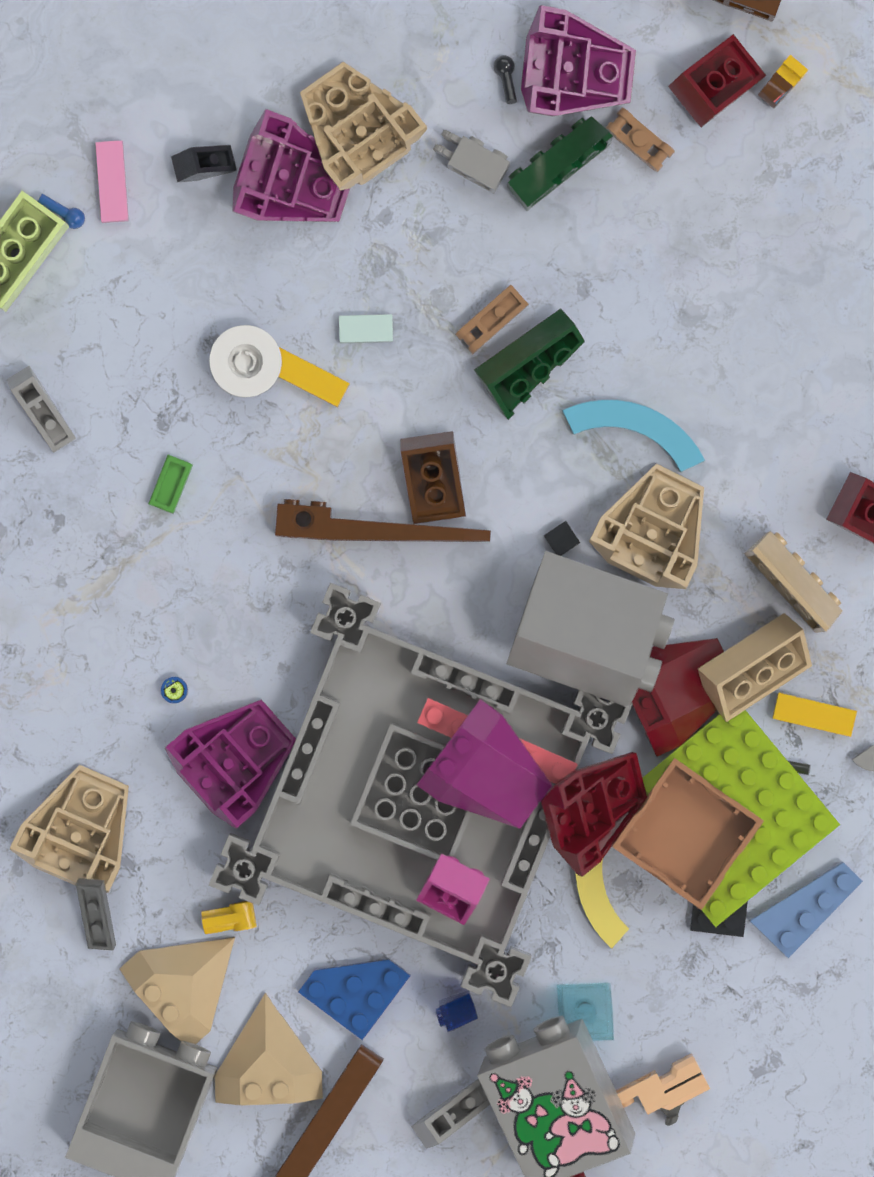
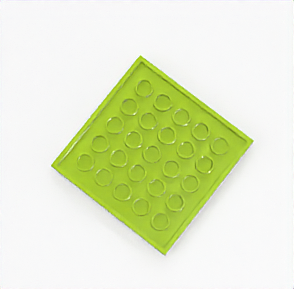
M746 710L728 722L719 714L642 777L648 796L671 761L675 758L725 795L764 820L743 852L737 856L730 866L724 879L702 909L715 927L840 826V823Z

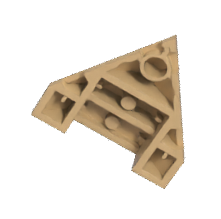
M235 937L140 950L120 968V971L137 996L171 1034L180 1041L197 1044L211 1031Z
M265 992L215 1074L216 1103L241 1106L293 1104L323 1099L322 1070L309 1055L302 1042Z

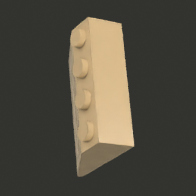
M771 531L767 532L744 554L815 633L826 632L842 613V609L839 607L841 604L840 600L832 592L827 594L821 587L823 584L822 580L814 572L809 574L804 569V560L796 552L791 554L785 548L787 542L778 532L775 534Z

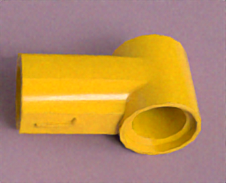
M248 901L232 903L228 907L201 911L205 934L227 930L242 931L257 927L253 903Z

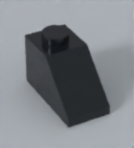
M231 145L190 147L171 156L177 182L199 181L237 171Z

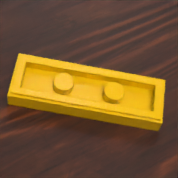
M279 347L282 364L278 377L338 408L350 383Z
M778 693L772 719L851 737L857 711Z

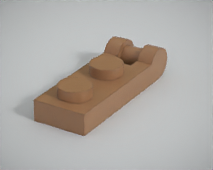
M510 285L455 335L459 340L463 339L469 346L467 349L474 354L529 304ZM475 327L482 333L478 339L471 333Z

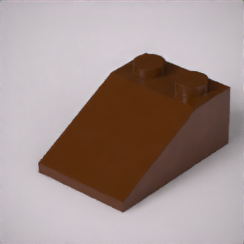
M453 431L400 439L401 457L413 524L466 517Z

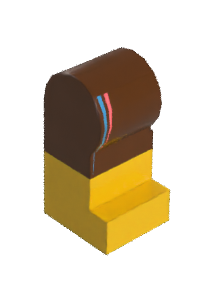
M789 55L759 92L758 96L775 109L806 75L808 69L792 55Z

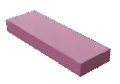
M123 141L96 142L101 222L129 221Z

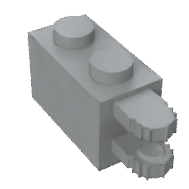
M443 130L441 134L443 138L456 144L457 148L453 153L444 146L435 144L433 150L450 160L448 162V169L494 194L510 167V162L506 160L508 156L496 149L491 152L483 147L484 143L473 136H470L469 139L464 136L460 138L447 130Z

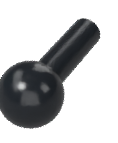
M502 55L496 58L493 67L496 74L501 76L506 103L514 104L517 102L511 74L514 71L515 64L511 57Z

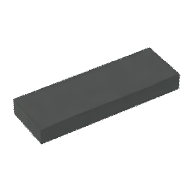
M79 878L76 882V889L88 949L113 951L116 941L104 880Z

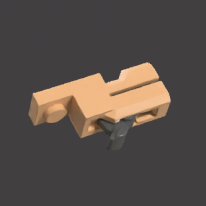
M691 1053L672 1063L670 1072L658 1077L654 1070L617 1089L616 1092L624 1108L634 1102L633 1098L638 1096L648 1115L661 1109L667 1115L665 1124L670 1126L677 1122L680 1108L686 1101L704 1093L710 1087Z

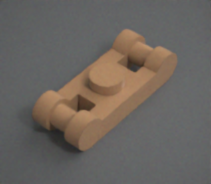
M622 107L618 111V117L614 122H609L605 128L615 139L651 169L658 172L663 167L662 162L674 154V149ZM625 124L632 128L627 135L621 130ZM652 146L659 150L654 157L648 153Z

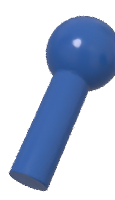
M43 193L37 201L50 211L64 218V221L71 229H78L85 222V215L78 208L68 209Z

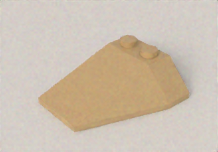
M655 464L600 518L589 542L607 563L655 587L686 589L698 564L704 487Z
M79 765L21 824L10 846V850L34 868L75 886L79 878L104 880L106 893H109L120 870L129 786Z

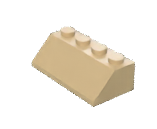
M783 613L698 668L704 690L722 718L728 722L812 667L803 628Z

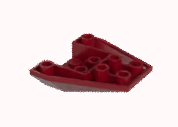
M718 638L668 644L664 649L656 646L651 648L649 657L662 661L661 668L652 692L638 688L632 700V706L646 732L645 735L656 757L681 746L717 710L702 686L698 668L724 652Z

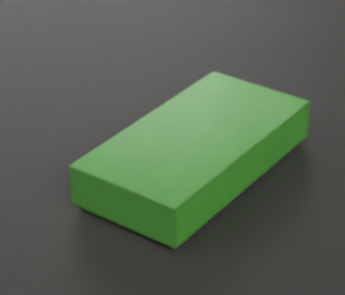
M167 455L148 504L174 514L193 464Z

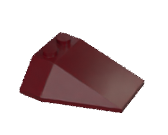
M630 752L574 770L558 782L541 801L552 845L578 876L583 877L602 861L632 817L647 799L637 753Z

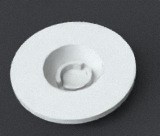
M240 325L226 330L217 338L210 352L209 364L214 380L224 391L238 397H254L264 393L275 383L281 370L282 359L280 349L271 335L255 326Z

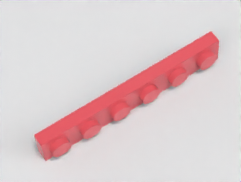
M428 698L417 723L452 738L468 715ZM520 739L549 781L554 784L564 779L578 765L575 762Z

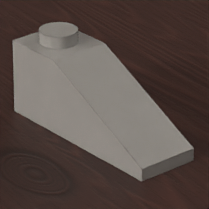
M30 366L7 379L10 390L53 453L76 439Z
M477 1079L411 1126L426 1149L442 1143L490 1105L480 1080Z

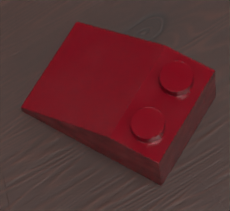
M733 34L681 73L668 87L702 128L767 75Z
M850 472L826 520L874 544V482L866 477Z

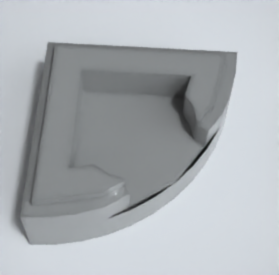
M874 744L854 757L852 761L862 769L874 771Z

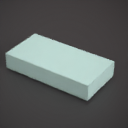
M392 314L339 316L340 343L393 342Z

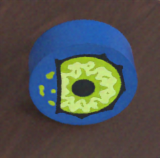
M170 677L163 682L161 695L167 702L173 704L180 703L187 697L188 686L183 679Z

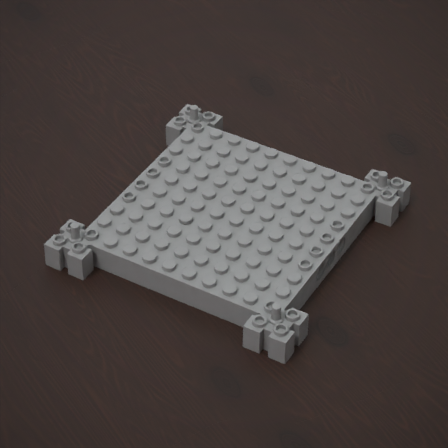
M330 583L322 602L329 605L326 616L320 613L317 614L310 633L332 641L334 634L338 635L252 850L248 849L250 840L230 833L221 852L222 856L228 858L225 865L220 863L216 865L209 886L229 893L232 887L241 889L239 898L259 906L269 884L261 879H267L477 964V966L468 964L461 981V987L479 995L482 994L484 988L492 991V1000L512 1007L519 990V984L513 982L516 974L524 977L532 956L530 953L510 946L508 953L504 951L550 839L542 803L540 802L519 829L437 801L417 786V783L451 738L417 722L428 698L466 715H469L478 701L482 699L505 717L520 739L577 763L578 765L575 769L577 770L590 737H593L591 746L613 754L620 737L619 733L613 731L617 721L625 724L632 703L630 707L610 700L607 703L600 700L598 696L578 690L573 704L580 706L579 711H576L365 626V621L374 623L381 603L363 595H360L358 602L348 599L351 593L350 590ZM551 782L552 787L550 788V790H551L556 784H554V783ZM441 854L455 857L461 864L470 869H478L484 876L490 878L477 907L465 925L416 901L429 873Z

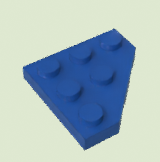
M390 959L315 969L298 993L363 1040L411 975Z

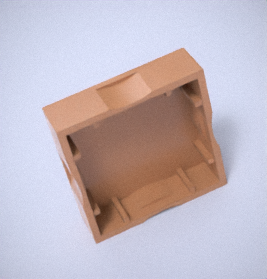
M674 758L612 847L702 910L724 879L730 866L737 856L743 852L764 820L725 795Z

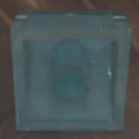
M610 983L557 984L558 1016H563L566 1024L583 1018L593 1041L614 1040Z

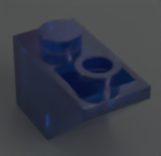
M469 990L439 1000L436 1016L440 1027L446 1026L447 1032L478 1019Z

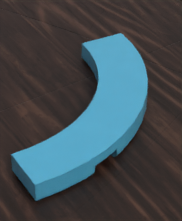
M598 400L581 403L562 410L574 435L594 428H624L655 441L672 458L680 472L705 461L699 448L680 426L663 414L646 406L620 400Z

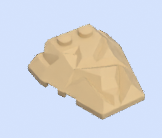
M342 62L300 92L324 169L340 191L351 188L357 183L363 185L408 154L411 150L410 145L418 141L427 130L425 123L409 104L395 99L389 91L380 89L371 83L369 78L345 62Z

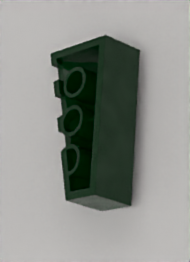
M592 116L587 120L583 117L571 126L572 132L567 136L559 135L550 143L552 148L545 153L542 150L529 160L531 164L524 170L519 167L508 176L510 181L507 183V187L526 211L610 146L613 135Z
M560 308L475 368L474 371L507 420H509L515 414L513 410L521 402L525 404L531 398L529 393L540 382L544 384L550 378L551 371L556 366H562L585 340L575 323Z

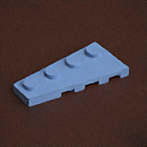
M841 862L806 886L799 888L785 899L770 906L769 909L754 916L749 921L789 958L863 881L844 862Z

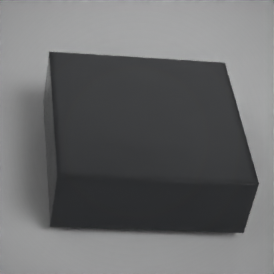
M564 521L544 535L554 553L562 556L581 543L567 521Z

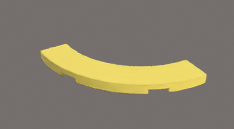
M602 859L597 866L583 877L578 876L576 872L575 876L579 898L587 918L601 939L612 949L629 928L615 913L607 897L603 882Z

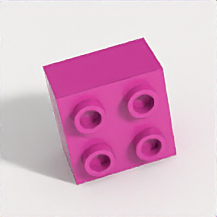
M441 854L429 873L416 901L465 925L477 907L490 878L484 876L478 869L466 867L455 857Z

